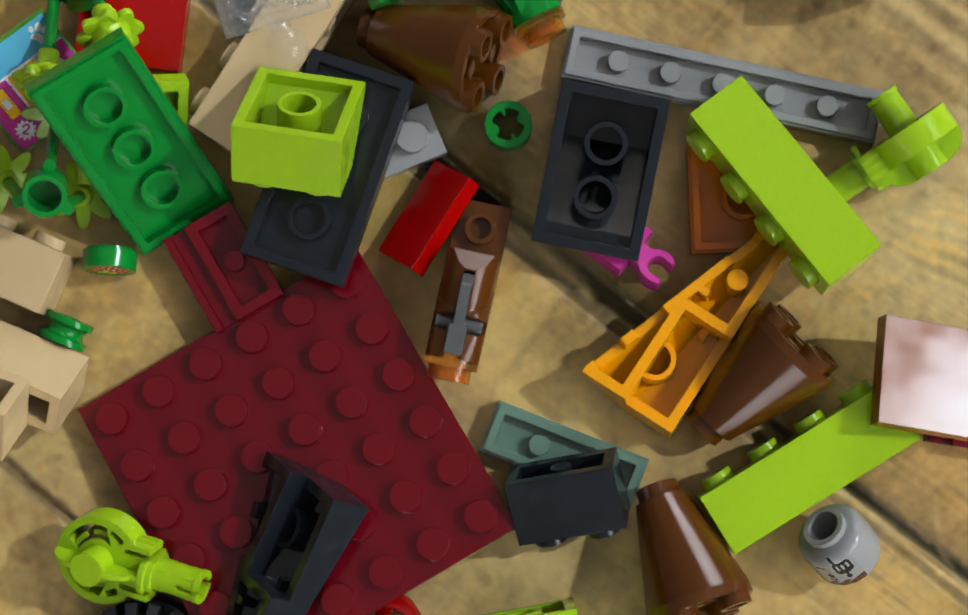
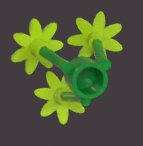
M36 106L25 108L21 112L22 117L41 121L36 131L37 138L43 139L47 137L44 161L42 166L33 168L29 173L23 172L29 165L31 154L23 152L10 161L6 148L0 144V212L4 209L10 197L13 206L26 208L30 213L38 217L71 215L76 210L78 226L83 230L89 225L91 211L103 219H111V210L101 200V196L93 185H78L75 178V162L69 161L66 165L67 176L70 182H68L65 174L56 168L60 139Z

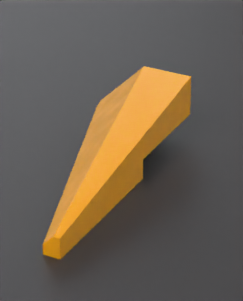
M758 231L752 239L730 256L727 255L665 303L658 312L640 326L625 334L618 343L596 360L589 362L583 369L582 375L624 411L667 439H670L693 404V400L750 311L758 303L788 254L779 243L775 246L770 245Z

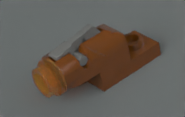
M470 200L453 228L424 362L429 363L427 377L469 385L471 373H477L511 219V208Z

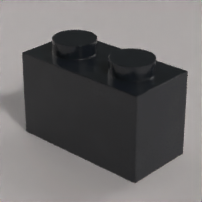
M616 447L511 465L504 488L519 546L536 544L538 547L547 548L559 545L567 538L588 535L593 539H601L618 533L620 529L627 528L630 503Z

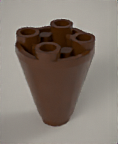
M392 4L375 10H371L369 6L360 18L356 40L357 45L360 48L367 49V53L371 57L408 80L414 81L416 85L453 108L465 113H476L486 94L496 96L502 87L505 77V66L499 64L502 46L507 43L510 37L513 19L511 15L502 13L498 8L488 5Z
M759 302L750 311L693 400L694 407L686 414L693 427L714 446L723 439L728 441L825 391L834 383L831 373L838 368L837 363L819 344L815 343L813 346L810 343L806 344L796 334L802 326L780 303L776 306L772 302H769L767 305Z
M676 478L652 483L636 492L639 504L636 506L646 615H735L740 612L739 607L752 602L750 594L753 589L749 579L688 491L680 489Z

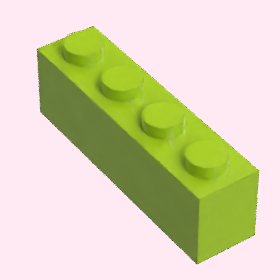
M742 75L689 114L686 127L689 133L686 136L689 146L703 162L710 159L723 174L720 177V182L728 195L738 204L745 201L757 216L754 220L755 226L763 238L772 246L778 243L792 259L789 262L792 273L804 287L810 289L814 286L822 296L870 260L882 244Z
M865 379L838 395L842 404L825 415L818 408L794 422L792 426L796 433L779 444L773 436L749 450L746 454L751 461L732 472L730 467L726 465L700 481L704 490L696 494L695 498L726 548L731 553L737 554L917 442L921 437L918 433L870 425L873 385L870 386Z

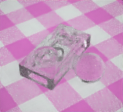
M214 0L226 39L269 27L271 34L265 46L267 58L273 66L284 70L299 68L306 61L309 54V44L302 32L291 26L290 20L331 9L330 0Z

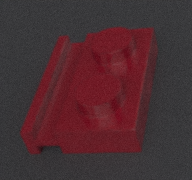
M231 201L184 227V230L172 237L169 236L163 240L216 333L221 332L285 294L267 262L240 252L248 228Z

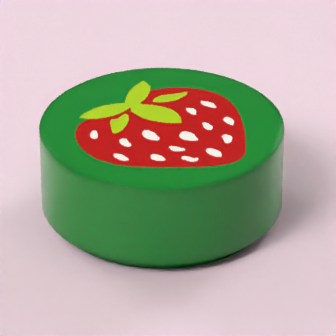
M97 244L89 245L83 249L82 270L86 272L111 276H126L136 273L137 253L131 248Z

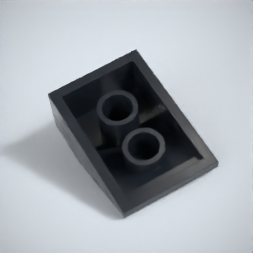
M567 79L562 80L531 238L532 241L638 261L671 102L670 99Z

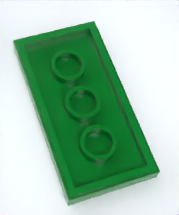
M121 27L24 85L26 94L143 256L164 244L163 240L165 238L172 237L184 230V227L225 203L235 201L230 190Z

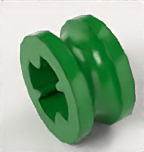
M510 100L502 101L492 106L486 114L484 122L488 141L498 150L506 152L516 151L523 147L529 140L532 131V120L528 110L520 103ZM506 113L517 115V125L523 129L517 138L511 133V140L501 139L499 137V127L494 124L495 119L500 115L505 120Z
M48 309L46 315L50 319L49 324L46 327H40L38 334L71 349L84 352L86 346L83 344V337L86 334H92L94 327L53 309Z

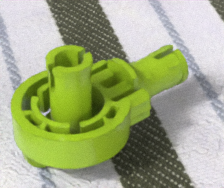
M894 85L866 104L878 118L889 137L863 155L853 145L850 147L852 153L849 154L851 160L826 178L845 201L850 200L868 187L872 190L877 188L881 192L890 185L895 187L910 185L939 168L959 151L962 144L961 129L944 102L937 104L919 117H916L898 92L896 85Z
M111 507L94 508L75 519L63 530L59 537L58 545L54 549V559L58 562L60 571L69 586L81 597L97 604H116L127 597L147 603L155 597L157 591L200 605L205 600L211 583L202 581L203 579L209 581L212 578L210 570L170 559L167 550L162 548L163 540L146 535L140 523L133 517ZM84 525H94L87 531L82 528ZM92 534H95V535H97V536H98V535H104V537H92V538H91Z

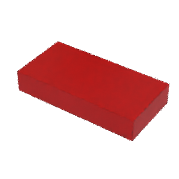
M434 160L380 246L379 251L423 277L479 185L471 178Z

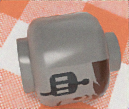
M832 504L813 512L803 524L799 535V549L805 560L822 578L835 585L845 586L856 583L866 577L876 566L881 553L880 540L874 529L858 511L845 504Z

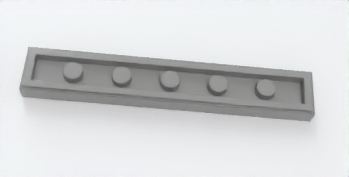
M573 24L560 78L562 80L567 79L670 99V103L697 109L742 75L785 128L872 146L875 142L879 120L866 104L884 92Z

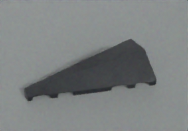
M267 451L262 467L270 470L264 499L263 501H253L250 514L251 517L258 520V525L248 554H241L226 615H306L370 509L344 485L280 454Z

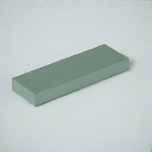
M500 400L480 447V451L515 465L616 447L630 508L649 462V459Z

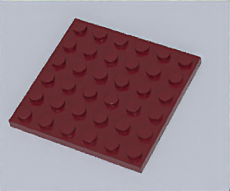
M359 250L345 289L306 276L284 289V295L219 333L213 330L78 409L146 535L163 540L162 548L167 550L170 559L211 571L212 578L209 581L202 580L211 583L205 600L200 605L181 599L189 615L227 614L241 554H248L258 525V520L251 517L250 514L253 501H263L270 474V470L262 467L267 451L280 454L344 485L370 508L306 615H370L515 530L509 508Z

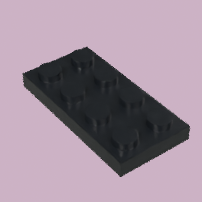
M313 48L304 73L366 82L350 174L341 197L313 196L307 192L275 187L262 188L240 252L258 260L345 289L417 86L414 81Z

